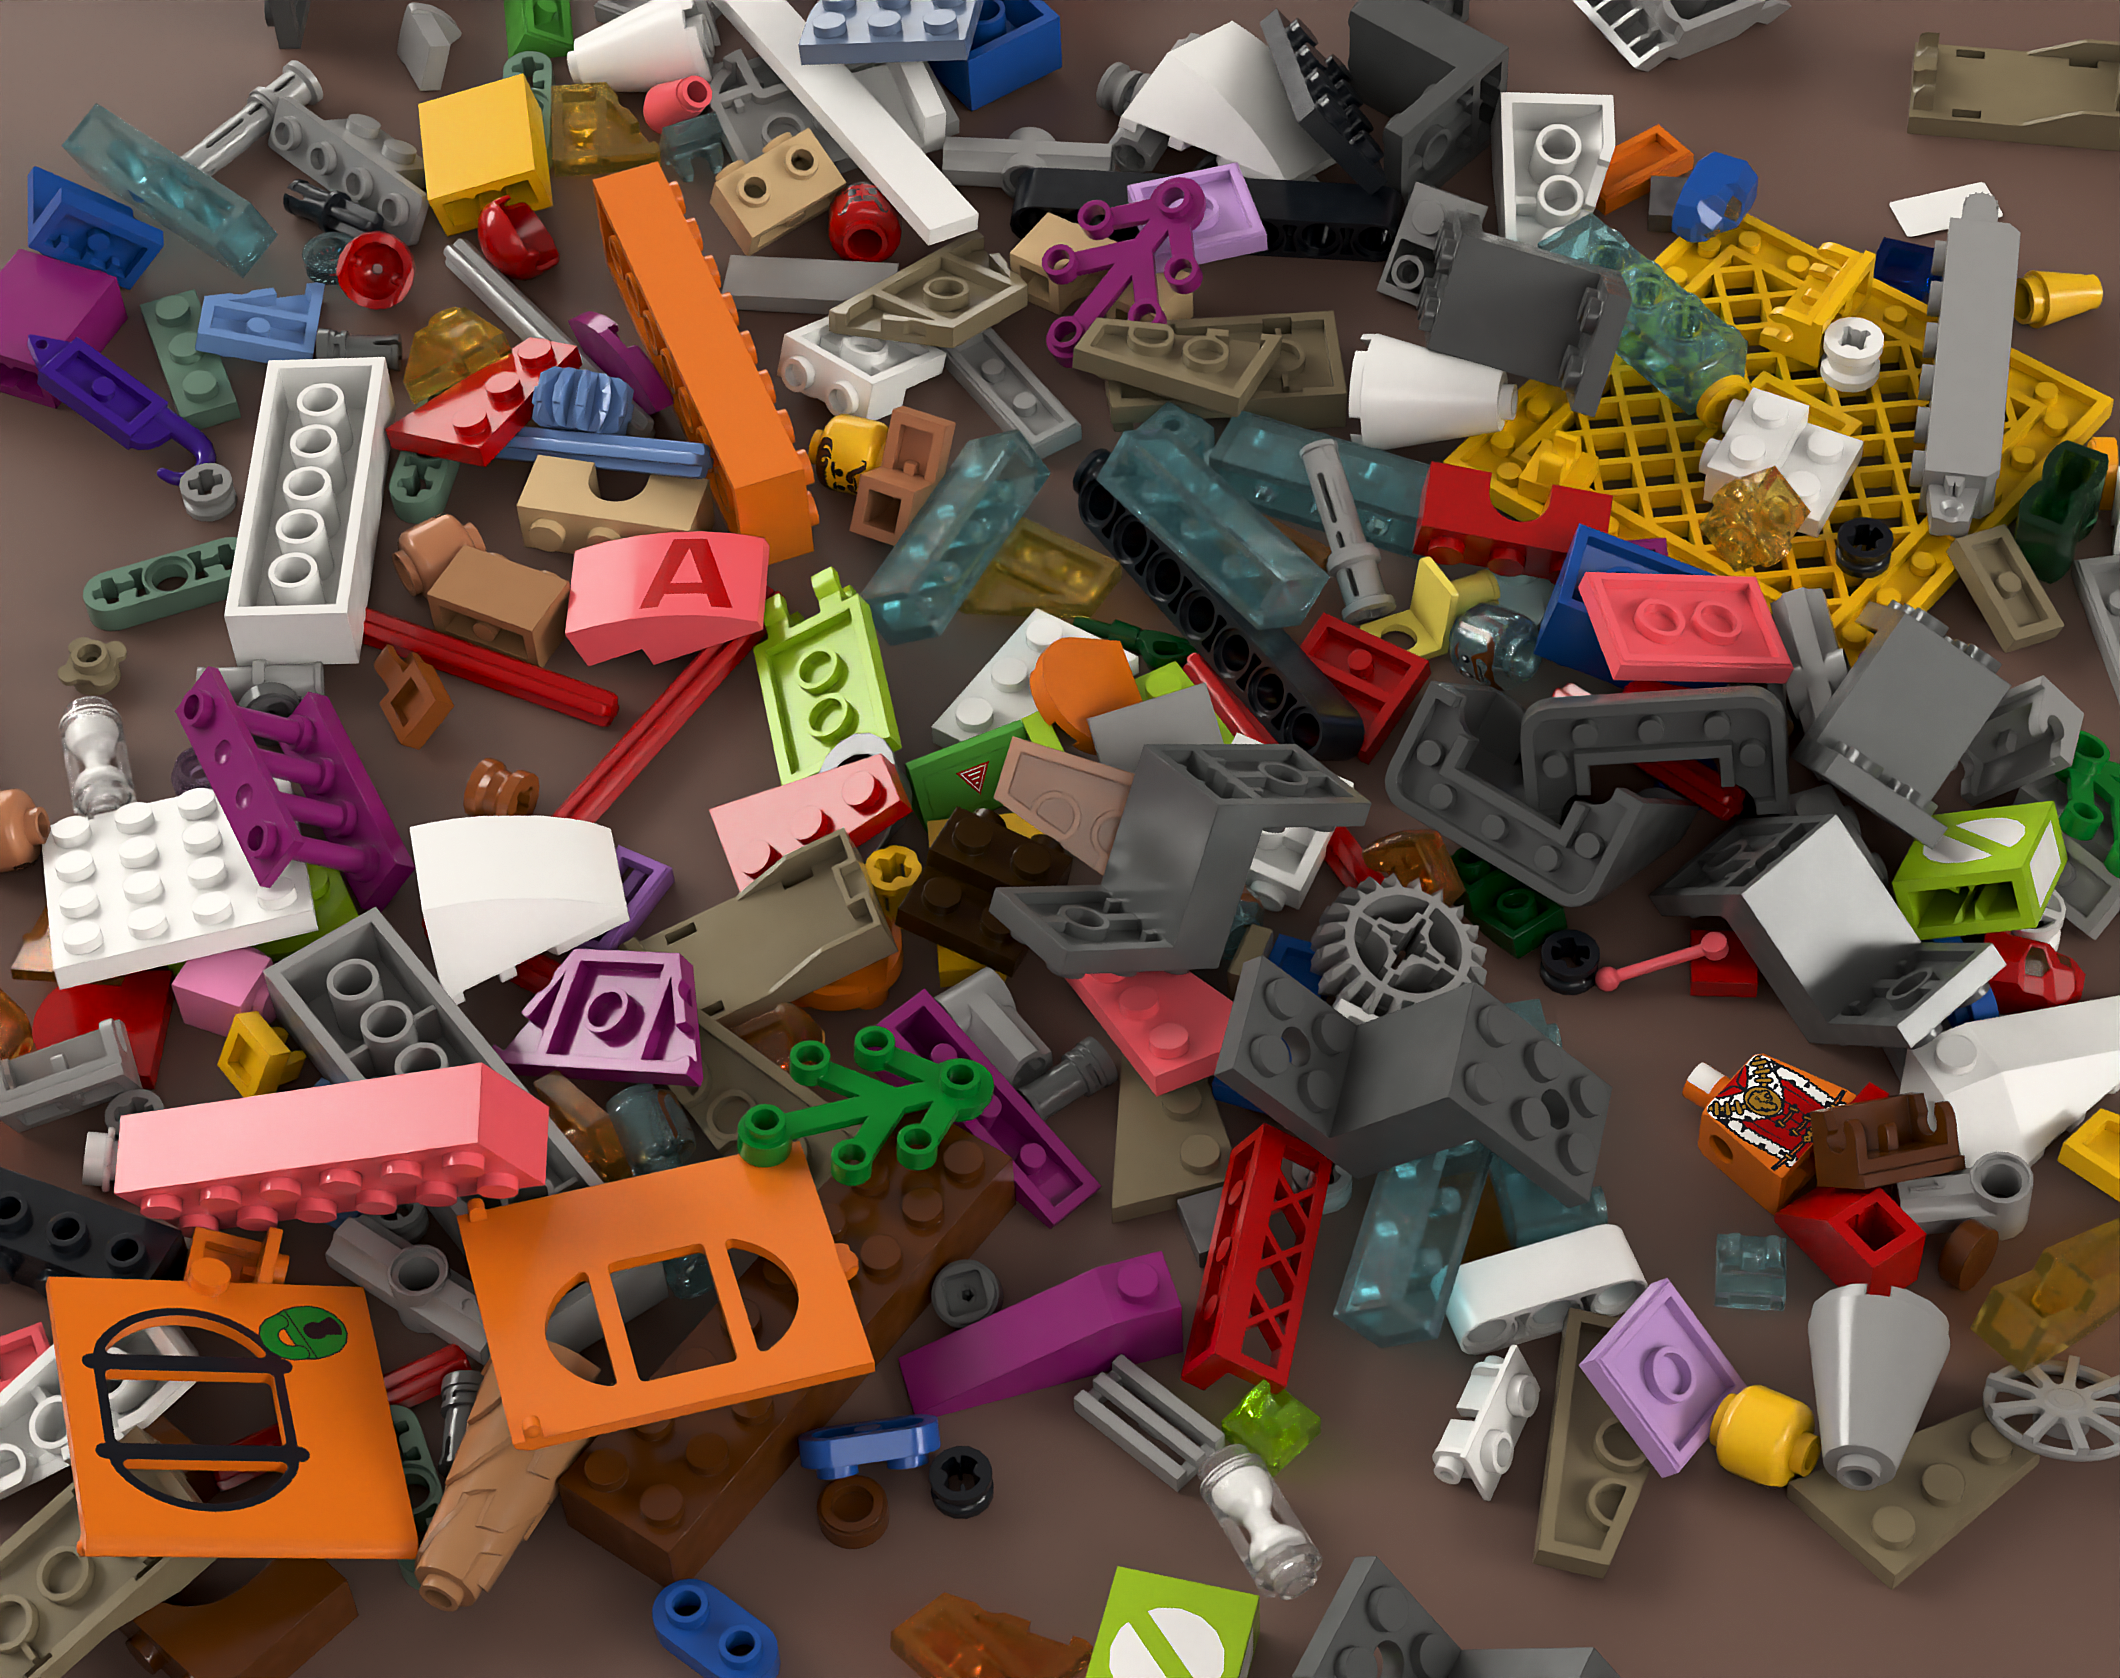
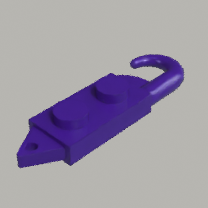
M28 335L27 347L38 369L37 384L126 449L150 450L173 439L195 456V466L203 463H216L217 457L213 443L204 433L169 409L166 400L83 340L76 337L73 341L68 342L38 335ZM160 468L157 471V476L171 485L179 486L180 479L185 472H173Z

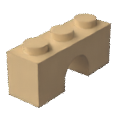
M1048 212L1010 252L1011 271L1016 272L1027 283L1028 302L1061 315L1072 302L1089 296L1110 269L1077 276L1074 281L1059 285L1049 279L1042 267L1044 253L1050 247L1058 244L1067 245L1074 252L1117 242L1109 238L1092 240L1085 235L1079 224L1072 223ZM1069 259L1058 261L1053 270H1061L1066 267ZM1180 270L1175 279H1185L1190 273ZM1164 272L1157 273L1159 304L1167 320L1191 319L1193 317V292L1189 294L1174 292L1167 282ZM1133 282L1128 285L1106 313L1107 318L1128 320L1129 309L1135 303ZM1148 313L1141 318L1140 322L1153 321L1156 314Z
M537 455L516 505L524 547L575 554V550L603 542L639 535L666 532H711L715 523L709 479L651 474L646 487L637 496L618 502L606 501L601 499L594 462Z

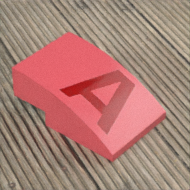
M695 531L639 535L575 550L565 635L589 667L643 649L653 665L761 631L764 624L770 546L765 538L735 533Z

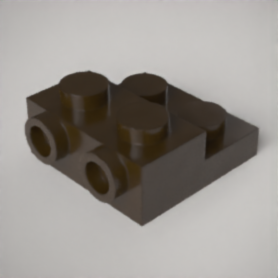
M957 806L929 848L925 868L898 907L895 925L1012 978L1030 947L1015 940L1011 936L1010 930L989 912L995 888L1067 886L1073 858L1064 854L1060 843L1048 835L1036 834L1028 838L1008 829L1004 820L992 810L979 808L972 813Z

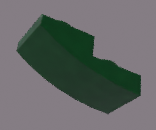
M1461 847L1452 856L1429 869L1432 881L1439 889L1443 888V894L1455 907L1464 905L1463 915L1473 925H1478L1479 930L1516 959L1523 957L1543 944L1546 938L1554 932L1568 928L1562 906L1464 847Z

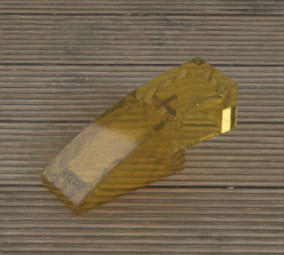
M2120 1217L2045 1248L2033 1270L1993 1286L1970 1329L2023 1373L2051 1359L2108 1321L2120 1311Z

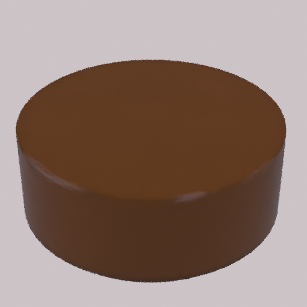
M1974 1218L1962 1222L1953 1231L1941 1252L1938 1262L1940 1278L1962 1291H1968L1974 1287L1986 1273L1995 1256L1999 1242L1998 1232Z
M853 1475L835 1479L822 1490L817 1501L820 1529L826 1539L838 1547L845 1549L867 1547L880 1539L888 1527L890 1515L886 1493L880 1484L869 1477Z

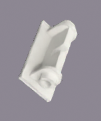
M1517 1345L1510 1346L1505 1359L1489 1355L1485 1358L1484 1362H1478L1474 1365L1470 1379L1456 1408L1461 1416L1473 1417L1475 1420L1450 1419L1444 1435L1432 1455L1433 1462L1436 1465L1434 1474L1438 1479L1448 1484H1458L1461 1478L1472 1479L1485 1501L1491 1500L1502 1474L1506 1473L1510 1468L1514 1447L1527 1418L1534 1414L1539 1401L1541 1389Z

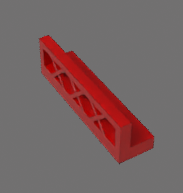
M1267 1123L1262 1124L1233 1148L1228 1162L1180 1380L1203 1391L1227 1373L1275 1395L1287 1387L1333 1162L1308 1143ZM1283 1157L1310 1170L1306 1190L1296 1194L1293 1193L1281 1171ZM1283 1211L1296 1235L1294 1247L1284 1251L1281 1250L1268 1226L1270 1216ZM1269 1268L1284 1293L1282 1305L1269 1309L1256 1285L1258 1273ZM1258 1326L1272 1352L1269 1366L1241 1353L1245 1331Z

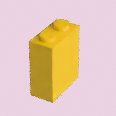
M523 73L418 104L427 200L447 237L478 228V216L485 205L505 195H510L511 197L505 203V206L525 202L533 211L553 206L542 110Z

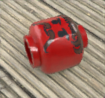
M859 181L848 184L839 190L830 203L828 215V236L833 250L846 261L883 262L894 254L901 241L902 215L872 182Z

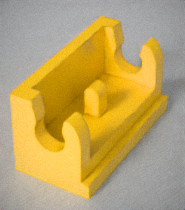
M1833 242L1823 243L1818 249L1817 254L1825 259L1836 261L1841 269L1835 270L1829 265L1813 263L1809 269L1808 276L1784 307H1774L1768 315L1769 319L1773 322L1760 333L1759 345L1818 368L1821 364V358L1825 353L1823 349L1824 335L1828 326L1841 318L1856 317L1871 297L1876 254L1867 250L1864 253H1860Z

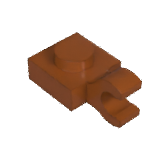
M387 644L373 662L376 672L389 689L379 705L400 744L420 750L453 709L454 704L433 665L424 663L421 657L414 652H411L403 661L397 655L394 647Z

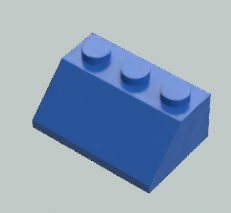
M1579 523L1545 610L1533 654L1624 689L1626 685L1633 681L1613 680L1578 589L1585 572L1718 575ZM1657 681L1693 689L1727 687L1728 685L1727 682Z

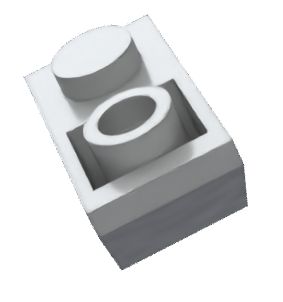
M1416 182L1376 291L1416 306L1425 277L1435 279L1437 275V264L1434 263L1436 255H1433V250L1442 221L1453 223L1456 210L1460 209L1479 215L1482 224L1488 206L1445 190Z

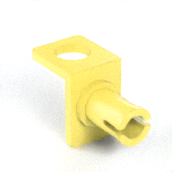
M1427 556L1419 560L1410 609L1362 624L1359 629L1379 638L1392 631L1404 632L1410 635L1416 643L1414 647L1407 651L1426 660L1448 653L1455 619L1485 608L1496 607L1499 604L1497 599L1500 598V588L1497 579L1488 569H1482L1474 574L1449 581L1433 559Z

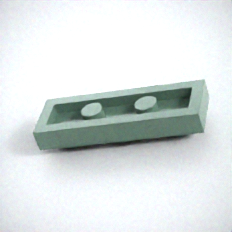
M195 289L140 304L148 334L177 414L198 430L241 418L237 400L220 356L195 350L202 311Z

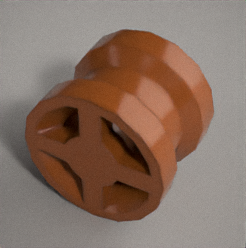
M491 757L485 758L478 763L467 782L463 801L465 813L470 817L532 816L539 797V779L534 773L529 771L517 770L513 773L507 770L506 765L502 761Z

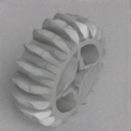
M1394 873L1385 878L1381 885L1369 876L1365 881L1360 882L1356 889L1348 886L1346 890L1340 892L1335 902L1324 910L1319 919L1320 925L1311 940L1312 945L1310 949L1315 954L1311 959L1310 972L1322 976L1318 983L1317 995L1335 996L1336 1000L1333 1008L1340 999H1343L1362 1008L1368 1015L1374 1014L1381 1017L1474 981L1483 987L1487 971L1481 966L1486 960L1487 948L1475 944L1478 938V925L1461 923L1464 905L1449 908L1443 903V888L1429 895L1422 891L1419 877L1410 882L1407 887H1402ZM1405 951L1406 955L1396 970L1392 969L1391 965L1399 952Z

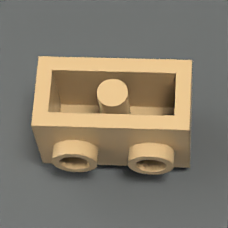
M810 128L803 130L795 136H792L790 132L777 136L763 148L761 156L747 164L742 159L737 160L722 169L715 177L716 182L714 183L710 204L746 256H751L827 211L836 193L846 186L847 182Z

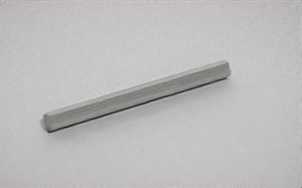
M459 238L453 245L448 244L445 247L443 254L446 257V266L523 341L532 337L576 345L503 273L487 261L485 256L470 241ZM578 347L583 364L579 368L580 370L587 369L591 372L606 374ZM632 400L634 410L632 421L627 426L626 436L653 438L656 433L653 428L654 419Z

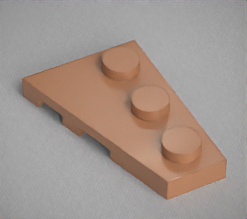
M1012 736L994 799L1043 834L1054 838L1064 849L1104 876L1135 774Z

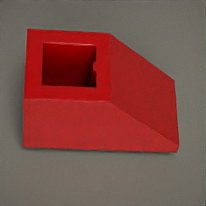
M1817 1186L1775 1213L1774 1222L1838 1288L1850 1284H1868L1866 1294L1890 1297L1891 1286L1904 1289L1918 1280L1926 1233L1881 1187L1850 1189Z

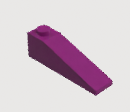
M925 988L876 1025L888 1029L894 1035L895 1047L937 1064L955 1058L973 1060L983 1065L991 1073L994 1081V1092L989 1105L977 1118L966 1122H954L953 1124L1012 1157L1016 1201L1049 1229L1056 1226L1100 1190L1102 1186ZM879 1047L866 1048L872 1051L882 1050V1048ZM886 1070L874 1072L882 1082L894 1087L914 1084Z
M1162 1250L1093 1268L899 1357L898 1364L913 1414H928L938 1417L1090 1377L1101 1372L1112 1371V1362L1120 1354L1124 1355L1134 1364H1139L1183 1352L1182 1306Z

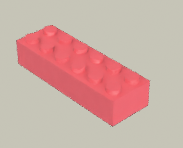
M481 1062L123 1115L120 1118L114 1194L138 1206L142 1215L149 1218L162 1219L177 1227L178 1230L182 1231L183 1236L191 1238L196 1226L214 1231L234 1227L250 1231H268L269 1227L277 1228L278 1221L299 1219L309 1223H329L337 1219V1213L352 1211L369 1215H388L396 1212L397 1205L419 1203L430 1207H447L456 1204L457 1197L476 1194L493 1199L512 1198L518 1195V1189L545 1185L549 1106Z

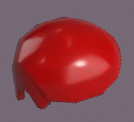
M505 195L485 205L479 214V245L486 260L506 277L523 281L531 280L558 265L560 254L554 240L533 209L525 202L505 206V203L511 199L510 195Z

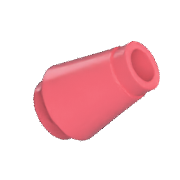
M696 75L657 84L648 91L643 106L644 119L648 126L658 134L670 137L680 136L689 130L697 117L710 103L712 89L704 78Z

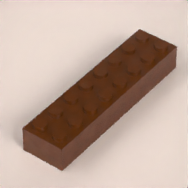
M928 1109L904 1114L873 1160L871 1177L865 1183L857 1186H847L837 1182L831 1175L817 1191L834 1243L847 1244L850 1251L855 1253L858 1258L859 1270L847 1282L875 1362V1367L932 1302V1286L938 1273L952 1262L968 1260L1016 1205L1012 1157L955 1124H952L938 1145L937 1160L930 1168L919 1171L910 1170L898 1162L896 1150L899 1131L907 1125L920 1124ZM919 1144L908 1146L917 1150L926 1148ZM846 1160L843 1163L848 1165H856L861 1162L857 1160ZM759 1256L737 1280V1284L757 1348L760 1351H767L790 1328L798 1309L799 1298L796 1288L787 1274L773 1262ZM719 1301L648 1381L736 1360ZM870 1373L598 1435L557 1481L568 1526L664 1588L679 1580L693 1579L800 1455L797 1437L804 1432L824 1427Z

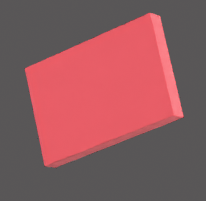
M1585 572L1578 586L1613 680L1786 684L1794 669L1756 577Z

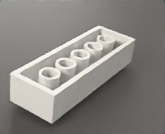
M385 357L268 360L224 613L237 667L252 666L253 660H267L268 666L315 664V662H322L323 664L359 663L364 621L366 619L365 609L368 605L391 447L385 429L394 424L396 405Z

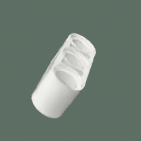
M1603 1224L1465 1263L1444 1274L1438 1281L1435 1290L1461 1350L1467 1354L1480 1355L1562 1332L1563 1321L1569 1307L1612 1317L1622 1314L1648 1288V1284L1622 1229L1616 1225Z

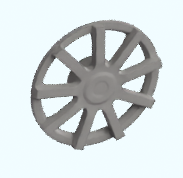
M2025 1354L2017 1356L2015 1364L2004 1367L1996 1373L1990 1372L1983 1392L1985 1413L1997 1431L2011 1442L2033 1453L2065 1461L2092 1462L2120 1455V1427L2100 1416L2120 1417V1403L2096 1401V1399L2109 1394L2120 1401V1374L2110 1377L2098 1370L2080 1365V1357L2069 1355L2068 1361L2065 1362L2058 1360H2032ZM2046 1374L2063 1375V1383H2054ZM2028 1376L2039 1388L2016 1381L2015 1379ZM2077 1379L2093 1384L2084 1389H2078L2075 1386ZM1998 1392L2011 1393L2029 1399L1995 1403ZM2033 1414L2032 1420L2034 1424L2023 1435L2004 1422V1419L2008 1417ZM2090 1427L2107 1436L2113 1441L2114 1445L2090 1450L2085 1435L2089 1432ZM2044 1434L2057 1439L2071 1440L2073 1450L2049 1446L2039 1441Z

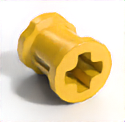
M891 845L885 849L874 851L867 858L865 867L883 913L892 921V917L896 920L898 907L921 874L922 865L913 850L904 846ZM901 864L904 865L905 877H902ZM885 897L888 898L889 911L886 909Z

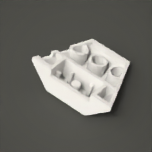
M1233 21L1168 52L1122 114L1118 125L1135 133L1138 125L1141 124L1170 136L1167 146L1179 151H1183L1193 145L1216 154L1218 166L1238 162L1242 175L1247 178L1304 181L1312 174L1315 175L1337 163L1297 123L1269 47Z
M476 816L410 827L421 907L439 983L456 1005L465 1001L463 991L495 975L503 983L517 976L516 965L538 954L548 951L560 955L630 921L615 844L610 828L592 822L550 816Z

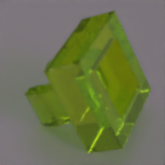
M1263 1379L1221 1421V1431L1225 1434V1439L1274 1477L1321 1433V1418L1285 1389L1277 1395L1270 1393V1384Z

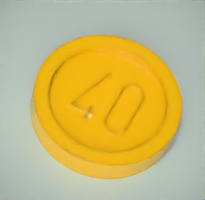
M1729 375L1717 380L1700 397L1696 406L1697 417L1707 428L1721 429L1731 401L1735 398L1745 402L1752 390V386L1740 375Z

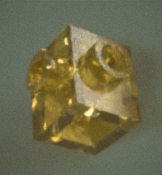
M1773 466L1734 479L1720 488L1712 498L1713 508L1702 521L1699 528L1734 572L1760 564L1762 567H1770L1778 563L1790 552L1792 548L1791 539L1811 511L1777 467Z

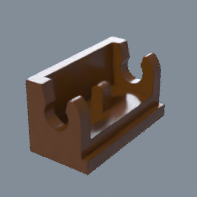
M1909 1092L1810 1111L1817 1186L1870 1189L1966 1169L1965 1155L1959 1154L1956 1116L1950 1102L1942 1101L1935 1103L1934 1115L1937 1121L1935 1132L1930 1129L1927 1122L1928 1108L1924 1093Z

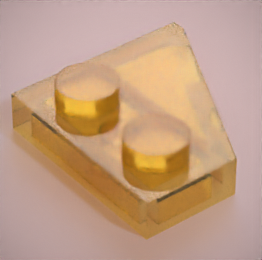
M606 82L551 86L552 157L555 177L621 172L657 161L662 169L660 146L656 141L650 143L640 132L639 121L629 109L619 104L618 96Z
M465 306L462 308H448L433 315L429 319L428 326L414 333L403 383L412 403L417 404L513 352L503 331Z
M1019 516L956 593L957 610L964 614L1029 617L1038 608L1057 618L1075 619L1076 615L1091 618L1122 579L1121 563Z

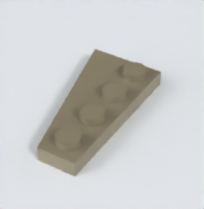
M697 1007L704 1077L700 1087L667 1086L692 1115L723 1157L739 1154L737 1148L738 1123L752 1107L760 1104H771L780 1108L784 1113L828 1103L808 1087L796 1083L789 1073ZM860 1125L792 1140V1142H801L817 1191L832 1175L831 1152L833 1147L842 1140L853 1139L861 1128Z
M1569 1307L1563 1321L1533 1564L1604 1579L1652 1464L1579 1367L1584 1358L1620 1318Z

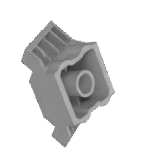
M1573 0L1587 15L1589 21L1598 27L1603 36L1618 49V52L1635 69L1646 72L1652 70L1668 57L1680 60L1733 39L1756 22L1768 25L1792 7L1787 0Z

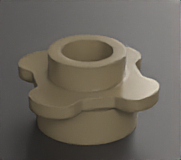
M80 637L69 644L70 656L67 663L61 666L57 672L58 678L63 685H74L77 691L89 696L105 694L117 686L121 679L119 662L127 657V650L122 642L111 641L105 644L99 640Z

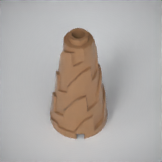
M547 1340L552 1354L561 1365L576 1376L593 1383L595 1382L601 1369L580 1354ZM491 1356L480 1373L484 1376V1379L467 1420L466 1432L445 1480V1492L415 1558L414 1574L421 1584L419 1594L430 1605L448 1612H454L459 1607L472 1606L482 1591L486 1593L490 1591L520 1542L528 1540L560 1492L557 1481L597 1437L593 1436L536 1450L525 1451L516 1449L512 1443Z

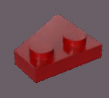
M1323 612L1299 647L1351 703L1363 719L1365 729L1364 742L1356 756L1361 762L1369 765L1431 675L1429 660Z

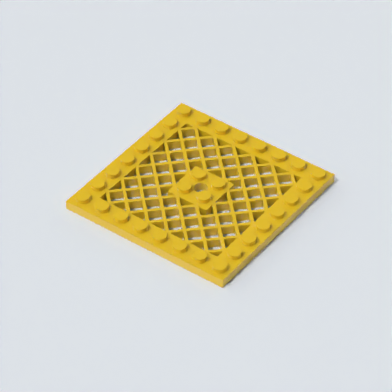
M1749 214L1745 215L1737 228L1717 233L1705 242L1690 243L1679 236L1627 285L1632 303L1602 393L1603 396L1610 389L1612 396H1601L1595 417L1571 411L1566 392L1562 391L1560 387L1529 379L1518 389L1517 411L1514 420H1505L1504 427L1500 432L1469 436L1443 461L1445 464L1492 472L1489 494L1493 506L1521 522H1526L1540 517L1545 504L1518 495L1519 476L1543 438L1553 441L1557 430L1581 437L1582 452L1596 456L1595 451L1624 449L1626 457L1599 459L1598 474L1587 490L1613 495L1608 529L1609 535L1623 540L1666 538L1667 552L1670 558L1718 576L1756 577L1771 615L1773 613L1770 603L1778 600L1785 592L1802 587L1807 589L1832 588L1834 598L1827 599L1839 648L1844 649L1851 668L1856 663L1860 653L1865 650L1874 637V634L1855 622L1869 601L1888 606L1893 599L1902 605L1906 603L1914 609L1919 607L1927 612L1960 577L1946 553L1956 538L1950 535L1936 536L1929 534L1928 516L1917 524L1915 516L1927 515V513L1918 512L1920 493L1909 494L1907 485H1909L1912 462L1900 463L1898 454L1913 453V450L1924 451L1925 444L1914 443L1915 430L1891 432L1889 425L1916 422L1918 406L1929 407V401L1918 400L1922 364L1933 365L1934 361L1932 358H1922L1927 322L1937 323L1938 317L1927 316V304L1873 277L1871 297L1856 317L1869 320L1881 329L1884 335L1883 352L1879 357L1880 364L1898 362L1900 370L1880 372L1874 386L1856 393L1842 392L1831 388L1824 382L1820 374L1821 364L1818 368H1815L1770 349L1769 352L1742 354L1741 347L1759 345L1760 333L1773 322L1769 319L1768 315L1774 307H1784L1808 276L1809 269L1813 263L1829 265L1835 270L1841 269L1836 261L1825 259L1818 255L1817 248ZM1752 287L1754 293L1727 296L1726 289ZM1712 291L1713 297L1704 298ZM1760 316L1761 323L1735 325L1733 318ZM1719 319L1720 322L1718 327L1696 329L1693 328L1692 324L1695 321ZM1679 325L1680 330L1670 331L1674 326ZM2011 347L1999 478L1996 479L1993 512L1981 519L1972 518L1967 535L2003 524L2008 526L2111 416L2114 399ZM1726 348L1728 356L1701 358L1699 351ZM1685 352L1687 357L1684 360L1660 362L1658 354ZM1643 356L1645 357L1646 363L1636 364ZM1817 371L1818 378L1791 380L1789 373ZM1729 375H1740L1746 379L1752 388L1754 387L1809 405L1807 423L1864 441L1862 458L1883 456L1885 464L1856 467L1844 491L1849 490L1851 499L1837 501L1817 538L1809 535L1789 537L1786 527L1724 507V511L1696 513L1695 504L1712 502L1703 500L1705 481L1689 482L1687 474L1700 473L1699 462L1706 443L1710 438L1722 441L1725 433L1722 432V428H1707L1700 419L1674 421L1672 413L1696 411L1700 397L1708 388L1707 380L1721 379ZM1758 375L1751 383L1749 382L1748 376ZM1693 381L1694 389L1666 390L1665 384ZM1652 386L1653 393L1625 395L1624 392L1625 387ZM1907 392L1909 400L1883 402L1881 394ZM1866 396L1868 403L1841 406L1839 398ZM1659 415L1660 423L1632 425L1630 418ZM1617 419L1618 427L1590 429L1589 421ZM1574 423H1576L1577 430L1567 431ZM1874 426L1876 434L1861 435L1862 427ZM1695 442L1694 451L1681 452L1679 443ZM1666 445L1667 453L1639 456L1637 447ZM1673 475L1675 484L1646 486L1645 478ZM1631 479L1633 488L1604 490L1602 482ZM1890 486L1892 488L1893 495L1866 498L1864 490ZM1681 507L1682 515L1653 517L1652 508ZM1631 510H1638L1639 515ZM1861 517L1873 519L1900 517L1902 527L1889 528L1894 539L1891 550L1894 551L1891 553L1888 569L1874 578L1864 579L1852 577L1843 572L1835 560L1838 532L1832 533L1830 524L1844 523ZM1773 529L1775 537L1773 539L1746 540L1745 532ZM1730 533L1732 542L1704 545L1702 539L1704 535ZM1682 537H1688V541L1682 539ZM1862 545L1863 551H1866L1867 545ZM1823 557L1826 565L1798 569L1795 559ZM1781 561L1783 570L1755 573L1752 563ZM1731 565H1738L1739 569H1737V568H1735V567H1733V566H1731ZM1859 586L1849 597L1847 587Z

